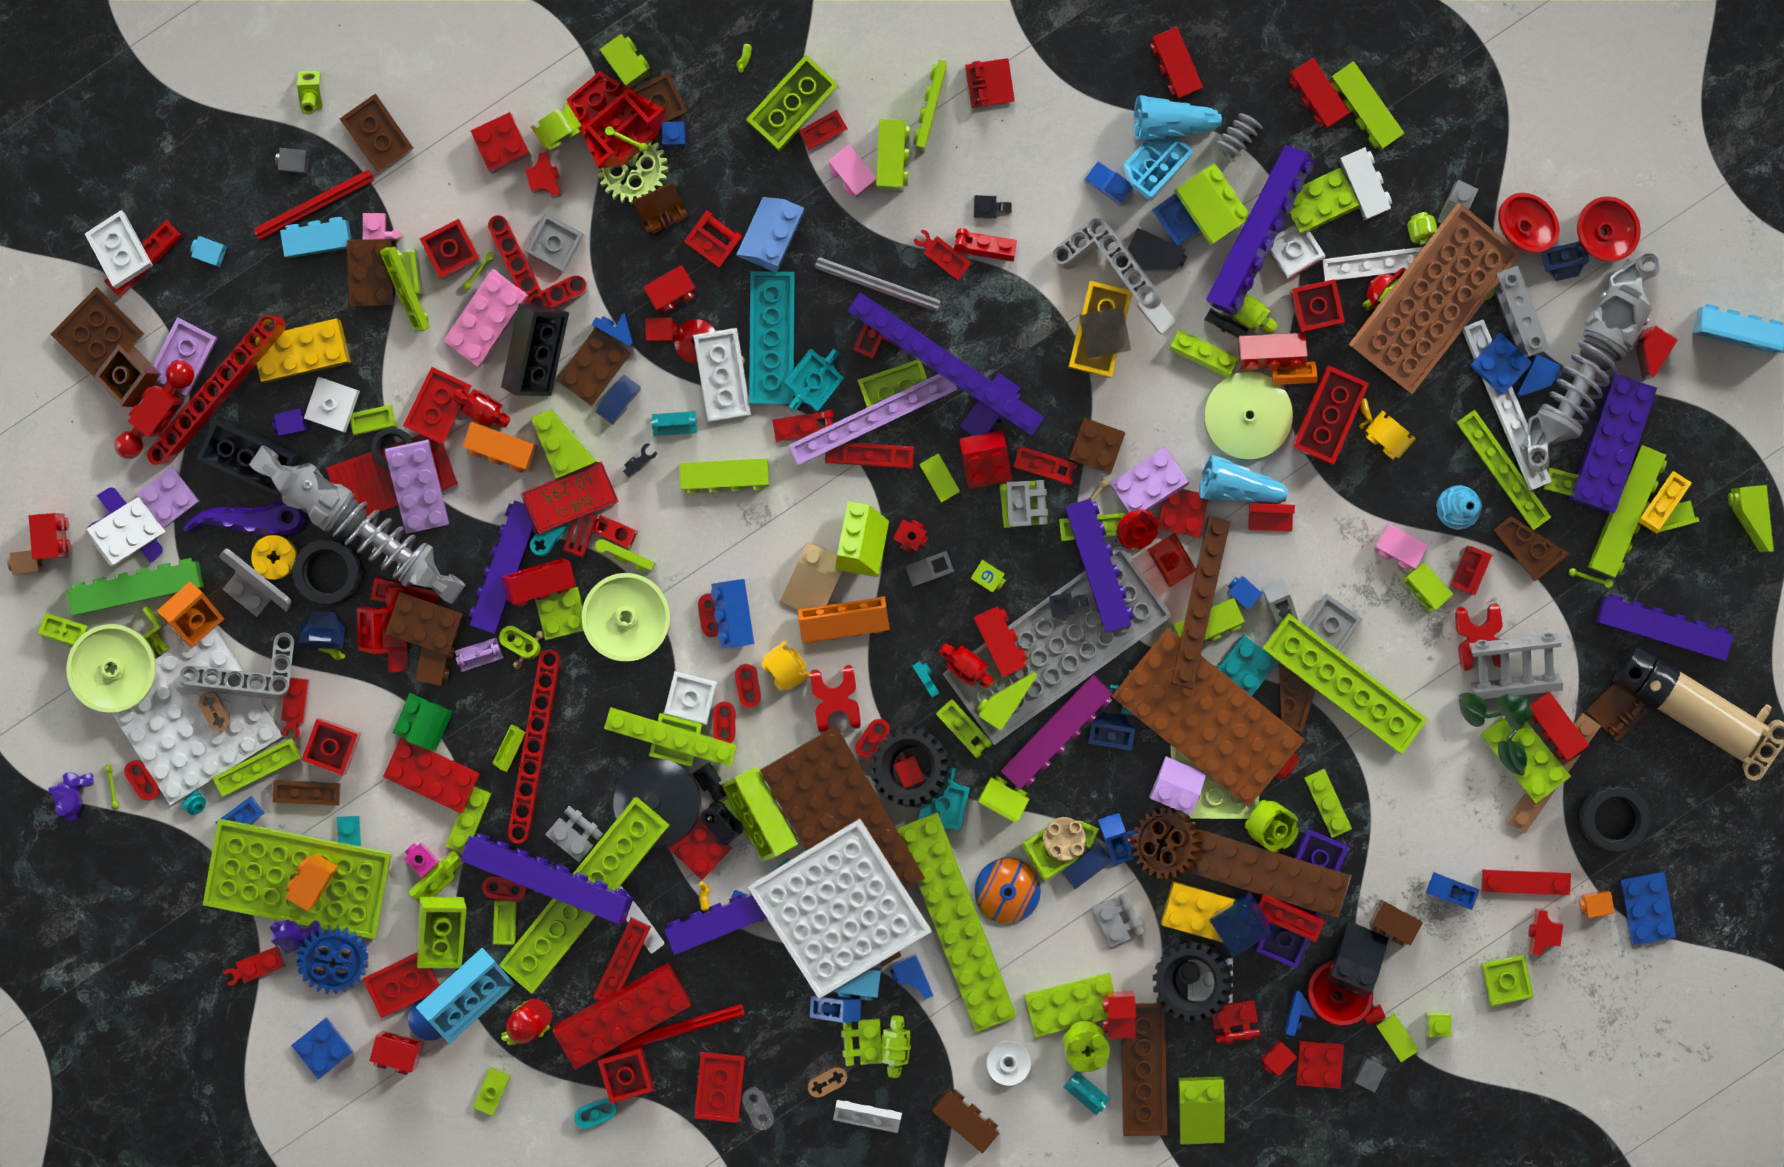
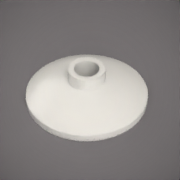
M1012 1041L1001 1042L994 1046L988 1055V1072L996 1082L1002 1085L1018 1084L1027 1077L1030 1071V1056L1027 1050L1019 1043ZM1010 1058L1012 1059L1013 1064L1011 1066H1006L1004 1064V1061Z

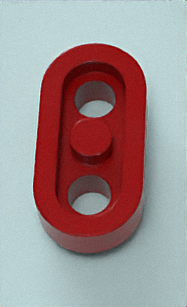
M704 594L698 601L701 629L706 636L716 637L719 632L714 618V600L711 594ZM707 600H710L713 603V606L710 609H707L705 607V602ZM710 622L716 624V629L713 631L708 628Z
M750 664L740 665L735 672L739 700L743 706L752 708L758 705L761 700L757 671ZM744 671L750 672L749 679L742 677ZM748 692H752L754 694V699L752 701H749L746 698V694Z
M723 701L718 703L713 710V737L732 743L736 736V711L731 703ZM726 708L729 711V714L726 717L722 716L720 713L721 709ZM721 731H728V738H722Z
M875 719L866 728L855 747L859 757L863 759L872 758L873 751L877 752L879 746H877L879 741L884 742L886 740L885 736L890 733V726L885 720ZM878 725L883 727L881 734L875 732V727ZM866 743L871 746L868 752L862 749V746Z
M130 761L124 769L125 777L141 799L146 801L155 799L160 793L158 784L142 761ZM135 767L140 769L139 775L134 774L133 770ZM147 785L152 786L153 791L151 793L146 792Z
M490 876L485 879L482 885L484 894L494 899L517 902L522 900L527 893V887L500 876ZM491 883H496L498 885V889L496 891L491 889ZM513 886L519 887V894L512 892Z

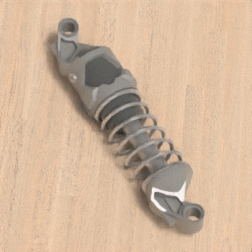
M1645 253L1634 261L1627 259L1622 269L1616 271L1610 277L1607 292L1604 291L1601 294L1600 299L1602 301L1596 311L1590 313L1585 322L1586 329L1583 332L1585 339L1583 342H1578V346L1582 348L1580 356L1577 354L1570 355L1582 367L1579 372L1568 366L1563 367L1566 373L1575 377L1572 384L1562 379L1556 380L1557 384L1568 390L1565 397L1553 391L1549 392L1552 398L1561 402L1558 409L1543 404L1538 413L1529 419L1528 434L1521 446L1528 449V460L1531 468L1535 471H1544L1549 467L1548 449L1551 445L1580 437L1583 431L1580 424H1585L1589 421L1584 411H1594L1596 407L1591 399H1599L1603 396L1598 386L1603 387L1610 384L1606 374L1617 372L1614 362L1622 361L1627 352L1633 350L1639 340V331L1643 325L1646 326L1650 318H1648V315L1652 308L1642 283L1659 273V260L1655 254ZM1647 262L1655 263V266L1651 269L1643 267ZM1598 373L1606 380L1605 383L1594 381ZM1590 386H1592L1599 394L1591 395L1587 392ZM1585 399L1592 407H1582L1580 404ZM1576 411L1584 417V420L1573 419ZM1542 455L1545 459L1542 463L1537 464L1533 462L1535 456Z
M266 446L260 447L249 465L255 471L272 478L277 489L281 492L284 504L301 509L307 513L313 524L326 532L333 531V537L340 533L346 538L344 541L345 545H349L357 535L361 537L362 540L356 550L357 554L361 553L370 543L374 548L368 558L369 562L374 561L381 552L386 554L381 564V570H385L393 560L396 561L398 565L393 573V578H397L401 574L398 580L405 587L414 584L430 587L443 600L451 604L454 603L465 587V584L454 575H440L434 562L432 546L423 543L413 553L411 548L416 539L415 535L409 536L402 544L399 543V540L404 531L403 527H398L390 536L387 535L392 522L391 518L384 520L377 528L375 524L380 514L379 510L373 511L366 518L367 502L359 504L355 499V494L342 484H332L323 477L317 467L311 463L294 467L283 466L279 463L278 455Z

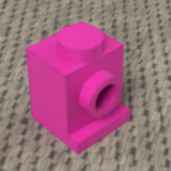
M413 843L405 851L407 856L404 860L421 878L439 862L423 843H420L418 846ZM417 855L423 857L422 863L416 862L415 858Z

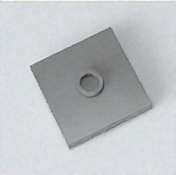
M545 213L525 253L564 273L585 234Z
M1325 594L1304 625L1340 652L1362 621V618L1328 594Z

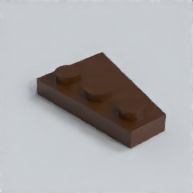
M1509 516L1493 529L1533 581L1538 580L1570 554L1512 516Z
M1278 662L1280 720L1293 730L1303 733L1315 689Z

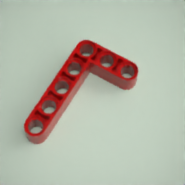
M500 215L490 218L488 222L489 231L516 286L529 295L525 303L532 304L533 301L541 299L543 306L556 309L586 293L588 284L579 275L571 276L542 290L509 222ZM499 220L503 221L505 224L504 229L496 232L493 228L494 223ZM512 240L514 242L513 250L509 252L504 251V242ZM516 260H522L524 263L521 271H514L513 263ZM528 279L532 280L533 288L530 291H524L522 287L523 282ZM575 280H581L583 283L582 289L577 292L573 291L571 288L572 283ZM555 290L563 292V297L560 301H553L552 293Z

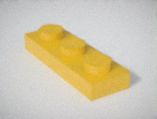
M1673 471L1640 518L1639 523L1658 534L1690 487L1691 482Z

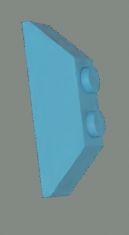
M1178 138L1147 140L1122 167L1132 187L1152 201L1175 177L1194 151Z

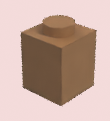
M31 550L10 553V558L7 559L8 569L12 571V575L43 572L42 559H32Z

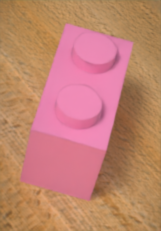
M850 145L846 146L829 160L831 165L828 168L836 179L840 177L843 180L844 184L842 187L849 195L854 194L857 198L877 181L876 177Z
M1390 524L1385 527L1375 546L1379 550L1378 555L1388 560L1391 557L1398 560L1397 565L1408 571L1410 567L1412 569L1417 568L1428 547L1427 544Z

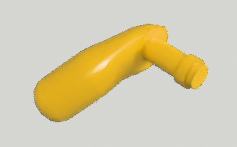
M1365 398L1360 403L1361 413L1366 418L1359 425L1361 430L1369 422L1372 423V416L1367 399Z
M700 882L699 902L701 910L708 911L709 902L707 897L710 888L704 882Z

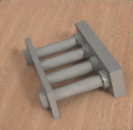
M1518 265L1497 273L1499 283L1495 287V295L1515 347L1526 357L1550 349Z
M1548 632L1538 636L1495 641L1479 640L1475 643H1469L1473 657L1478 656L1479 681L1471 683L1472 693L1483 700L1500 698L1505 694L1518 696L1562 691L1563 682L1559 673H1554L1553 648L1562 647L1558 634ZM1544 649L1545 673L1533 676L1531 650ZM1522 651L1523 676L1510 678L1509 653ZM1500 654L1501 678L1489 681L1487 655Z

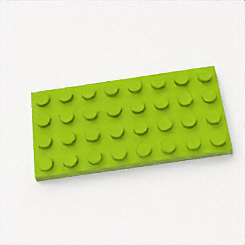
M218 819L203 905L280 921L291 920L305 926H309L313 921H318L320 927L327 930L328 925L331 926L332 930H335L337 925H339L342 932L348 927V934L355 931L356 936L376 939L392 853ZM317 853L337 865L338 868L318 902L308 912L286 899L289 893L286 891V888L296 875L299 876L300 873L297 872V869L307 856L312 857Z

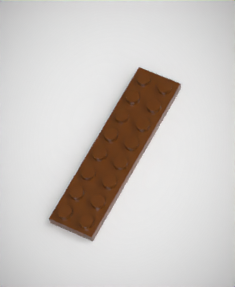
M1192 828L1193 830L1200 831V833L1195 835V838L1201 839V842L1196 843V847H1199L1201 851H1195L1194 854L1198 857V860L1191 859L1194 866H1186L1187 872L1257 894H1266L1283 902L1339 918L1351 875ZM1179 833L1177 838V841L1180 844L1183 840V836L1181 833Z

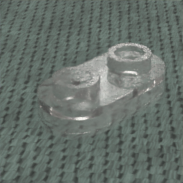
M756 1087L747 1089L743 1094L742 1102L754 1127L759 1130L769 1129L774 1122V1115L764 1093ZM754 1094L758 1097V1100L752 1102L749 1097ZM760 1115H766L767 1120L765 1122L760 1121Z

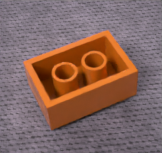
M473 422L470 424L462 446L467 448L466 453L479 458H482L484 454L488 456L487 461L502 465L503 462L509 463V469L523 473L524 469L530 470L538 448L537 445Z

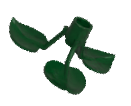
M1471 693L1460 694V709L1463 717L1470 725L1480 727L1484 725L1485 718L1488 719L1502 715L1505 717L1504 720L1508 722L1513 731L1507 737V741L1502 740L1498 743L1499 758L1511 772L1525 775L1527 766L1526 752L1520 743L1512 741V737L1519 729L1524 727L1526 721L1533 717L1532 709L1528 705V697L1505 694L1498 701L1500 712L1487 714L1485 713L1486 704L1480 697Z

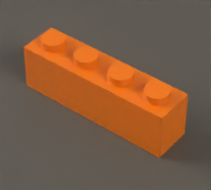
M885 596L798 609L802 643H816L819 640L826 639L837 640L846 636L857 637L866 633H882L890 630Z

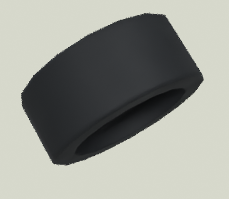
M383 429L376 434L372 441V457L383 468L389 469L388 461L380 453V445L385 438L397 436L403 440L405 445L413 443L409 434L401 429Z

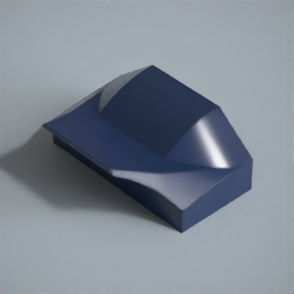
M1580 241L1551 247L1548 251L1541 253L1545 272L1550 273L1555 281L1579 276L1583 266L1589 262L1588 253L1584 250Z
M311 611L306 622L301 624L299 647L343 650L346 628L339 622L335 612Z
M1102 712L1097 720L1091 722L1088 744L1132 751L1135 728L1129 724L1125 715Z

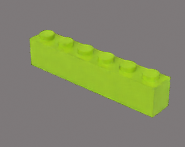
M1638 445L1616 512L1609 514L1588 568L1609 577H1616L1617 574H1621L1625 565L1622 562L1625 554L1628 555L1633 546V542H1631L1633 534H1637L1641 527V523H1639L1640 517L1650 505V502L1647 500L1650 493H1654L1658 486L1657 476L1666 467L1665 454L1644 445Z

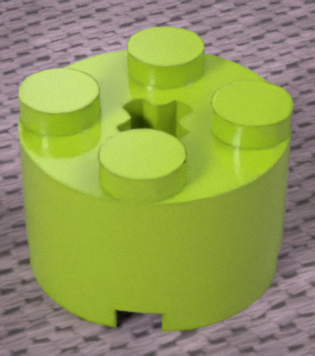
M568 103L563 105L565 110L561 111L558 108L539 120L540 126L537 128L535 125L530 127L544 149L549 148L550 151H553L562 145L560 140L568 136L571 139L581 133L579 128L582 125Z
M1260 801L1245 823V828L1248 830L1250 837L1272 852H1278V849L1289 847L1297 837L1299 829L1296 827V821L1298 822L1296 815L1275 801Z
M1080 1021L1073 1024L1068 1032L1064 1034L1062 1041L1069 1064L1075 1071L1093 1072L1104 1068L1110 1055V1047L1103 1029L1091 1021Z

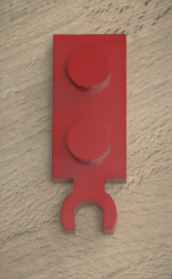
M922 229L921 233L925 235V241L919 242L917 239H914V243L919 247H926L927 249L923 254L956 280H959L972 263L938 236L931 240L929 233Z
M290 677L288 693L283 699L281 721H287V725L282 730L283 737H287L289 729L295 731L294 738L300 736V729L297 724L304 723L309 679Z
M275 946L236 962L238 969L229 968L223 974L232 973L234 975L233 981L228 982L230 986L236 984L241 977L243 982L246 983L285 967L286 964L279 947Z

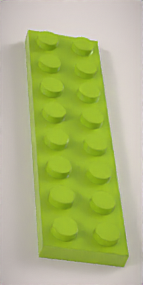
M1290 614L1284 617L1262 648L1272 658L1400 755H1403L1428 720Z

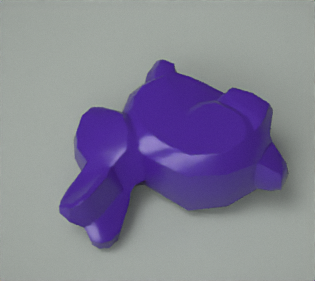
M66 772L62 777L63 782L48 788L49 793L53 796L58 817L67 818L70 822L77 821V814L81 810L83 803L79 790L82 787H90L94 784L92 773L79 776L76 773Z
M291 920L274 922L270 926L274 935L271 938V942L276 946L279 945L285 951V954L297 950L300 944H305L304 937L311 938V931L318 934L320 923L313 921L307 929H301L296 922Z

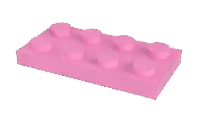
M491 270L444 339V342L475 366L481 367L517 314L519 303H524L529 295L496 270Z

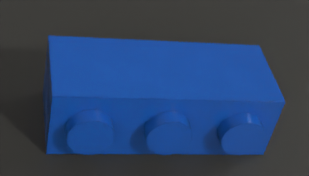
M745 579L711 584V597L714 600L715 606L714 618L718 626V641L721 649L754 644Z

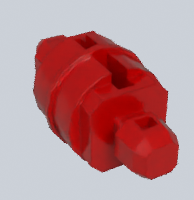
M456 389L454 392L453 400L463 404L461 412L473 419L474 422H478L488 428L494 422L502 428H506L510 423L511 418L503 412L500 413L502 404L491 398L490 395H486L476 389H473L470 394H467V391L462 389Z
M945 643L939 650L945 659L950 660L945 667L957 679L959 678L971 687L977 681L980 686L986 689L994 682L988 673L983 672L988 665L976 656L977 654L972 653L962 645L956 651L954 647Z

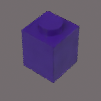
M303 409L274 414L275 420H272L274 432L278 433L279 436L284 437L308 431Z

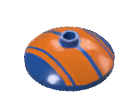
M1000 858L987 864L977 877L975 883L977 904L981 911L993 921L1004 924L1020 922L1030 916L1039 903L1041 894L1039 879L1034 870L1019 859ZM1006 888L1012 889L1010 896L1004 894Z

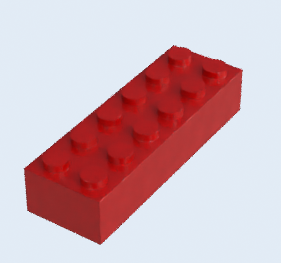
M668 962L626 985L618 992L606 996L605 999L599 1000L553 1025V1033L573 1068L577 1069L691 1006V1002Z

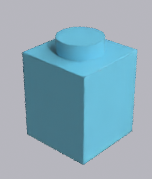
M198 236V239L194 240L191 245V257L220 267L227 246Z

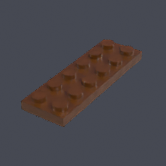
M1158 1002L1135 1003V1038H1121L1123 1136H1166L1165 1010L1163 1009L1165 1005L1163 1002L1160 1004Z

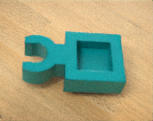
M919 661L912 665L931 697L933 698L939 694L930 678V675L933 673L927 663L922 665Z

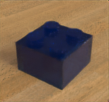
M1250 892L1213 913L1209 919L1233 957L1270 936L1274 930Z

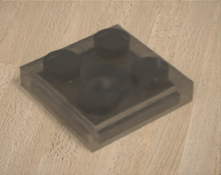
M1123 307L1079 315L1087 359L1131 351Z

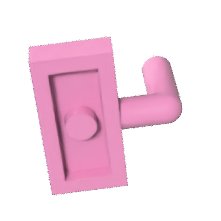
M363 213V239L391 238V240H401L403 238V234L398 230L386 231L385 213Z

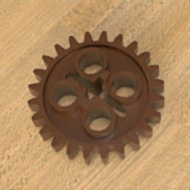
M1161 807L1160 811L1153 809V815L1150 813L1145 814L1147 820L1139 819L1141 827H1134L1138 835L1132 836L1133 839L1137 840L1136 843L1131 845V847L1137 848L1133 856L1140 857L1136 863L1144 864L1142 870H1150V876L1157 874L1159 879H1163L1164 876L1166 879H1171L1172 875L1180 877V872L1187 873L1186 866H1194L1191 859L1198 860L1194 853L1195 851H1201L1199 847H1196V843L1201 842V839H1196L1195 835L1200 833V831L1192 829L1196 823H1188L1190 816H1183V812L1180 810L1176 812L1175 808L1167 810L1165 807ZM1161 823L1164 825L1162 834H1160L1158 829ZM1179 833H1181L1183 836V840L1180 844L1177 841V835ZM1152 843L1155 845L1153 854L1150 852V845ZM1170 853H1172L1174 856V860L1172 863H1169L1168 861V855Z

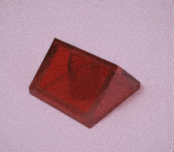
M1175 533L1145 549L1167 588L1172 587L1196 571L1194 564Z

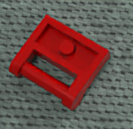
M707 210L684 240V243L720 268L743 236L727 228L712 217L713 214ZM707 223L730 240L729 244L726 246L704 230L705 224Z

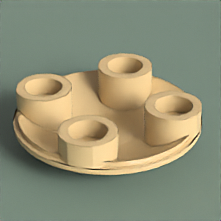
M1061 817L1048 824L1044 831L1043 843L1048 854L1054 859L1071 861L1084 852L1086 836L1079 821Z

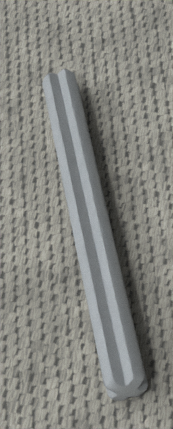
M818 258L815 268L820 271L935 312L939 309L940 300L823 258Z

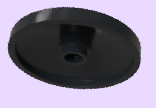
M648 759L632 766L621 777L614 793L613 807L616 820L631 801L638 797L670 825L653 847L669 846L682 840L694 828L701 811V794L694 777L683 766L666 759Z

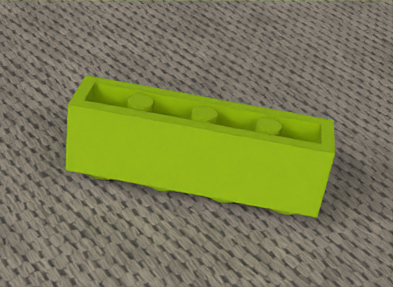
M1354 61L1330 78L1332 87L1337 94L1340 93L1343 97V103L1348 111L1353 112L1357 117L1355 122L1362 131L1365 129L1369 134L1368 140L1375 149L1378 147L1381 151L1404 134Z
M768 458L679 463L681 490H686V494L699 493V489H708V493L721 492V488L730 487V492L743 491V487L752 486V490H765V485H770Z

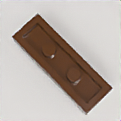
M274 780L273 802L339 806L341 783Z

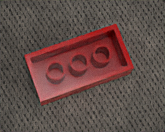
M1327 366L1291 448L1327 464L1334 465L1369 383L1331 366Z

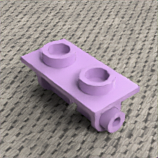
M497 637L455 651L458 666L460 665L462 672L503 659Z

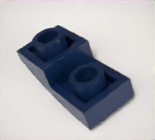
M623 374L603 399L596 413L614 425L627 410V405L641 391V387Z
M1098 844L1062 871L1072 887L1077 889L1110 864L1112 860L1102 846Z

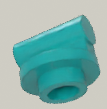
M196 789L191 792L180 806L188 814L196 815L203 811L206 800Z

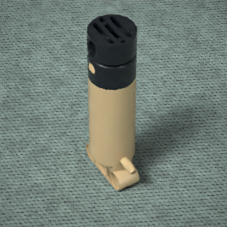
M1634 645L1628 651L1614 674L1612 682L1630 693H1634L1638 698L1741 760L1744 773L1750 780L1761 779L1784 746V732L1781 736L1773 735L1774 729H1784V722L1774 720L1768 725L1763 723L1772 709L1771 706L1766 704L1755 718L1669 664L1657 659L1656 656L1638 645ZM1632 667H1639L1636 671H1629ZM1770 746L1771 752L1769 754H1761V748ZM1757 764L1759 769L1756 772L1751 773L1748 771L1750 765Z

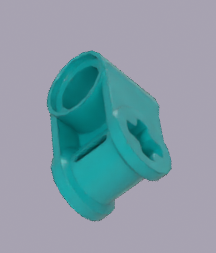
M563 524L538 535L536 533L530 542L531 551L539 557L546 556L562 537L568 526ZM542 541H545V550L540 549L539 551H536L537 546L535 544L537 542L541 543Z

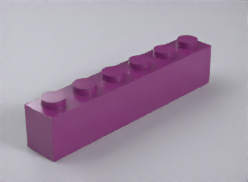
M1092 675L1002 768L1001 772L1019 789L1023 786L1028 788L1036 779L1034 775L1038 770L1043 772L1051 764L1049 759L1054 754L1058 757L1066 748L1064 744L1069 739L1073 741L1082 732L1079 728L1084 723L1089 725L1097 716L1095 712L1100 707L1104 709L1112 701L1110 698L1112 692L1095 675Z

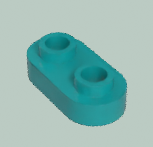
M608 1097L584 1105L575 1112V1124L579 1128L588 1129L608 1121L615 1116L617 1105L615 1102L610 1104ZM608 1105L610 1107V1111L604 1112L602 1110V1106ZM582 1114H589L590 1119L587 1121L583 1120Z

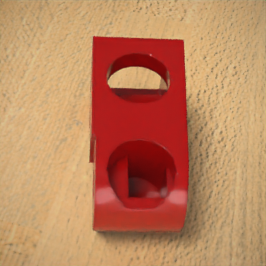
M602 515L599 516L593 529L594 532L628 549H631L639 532Z

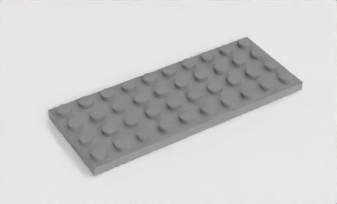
M1122 545L1112 550L1113 556L1110 559L1112 565H1117L1120 577L1117 578L1119 586H1124L1127 598L1124 599L1125 606H1130L1134 619L1130 620L1132 625L1105 633L1086 572L1083 571L1052 595L1071 593L1072 599L1088 597L1089 606L1073 608L1074 615L1052 618L1050 599L1048 597L1008 626L1009 630L1014 629L1018 640L1015 641L1018 649L1023 648L1028 658L1025 661V667L1002 677L986 643H984L972 653L977 654L976 656L988 665L983 672L988 673L994 680L988 689L980 686L977 681L971 687L959 678L957 679L949 669L943 673L994 745L1172 617V614ZM1031 672L1037 674L1036 679L1001 731L978 716L980 711L977 708L984 698L988 700L993 694Z

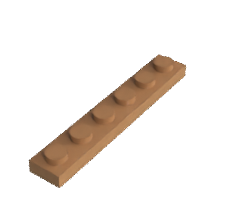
M1581 713L1574 723L1588 744L1601 727V725L1584 713ZM1553 752L1567 772L1570 771L1579 758L1577 756L1568 763L1566 759L1561 760L1556 752ZM1555 790L1537 804L1525 792L1506 821L1521 832L1526 833Z

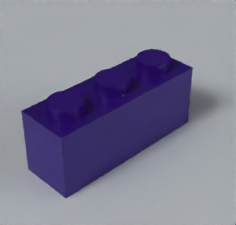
M998 373L992 382L1018 399L1020 397L1018 393L1020 388ZM978 401L961 423L960 428L971 436L991 433L995 431L992 429L995 422L1001 423L1004 418Z

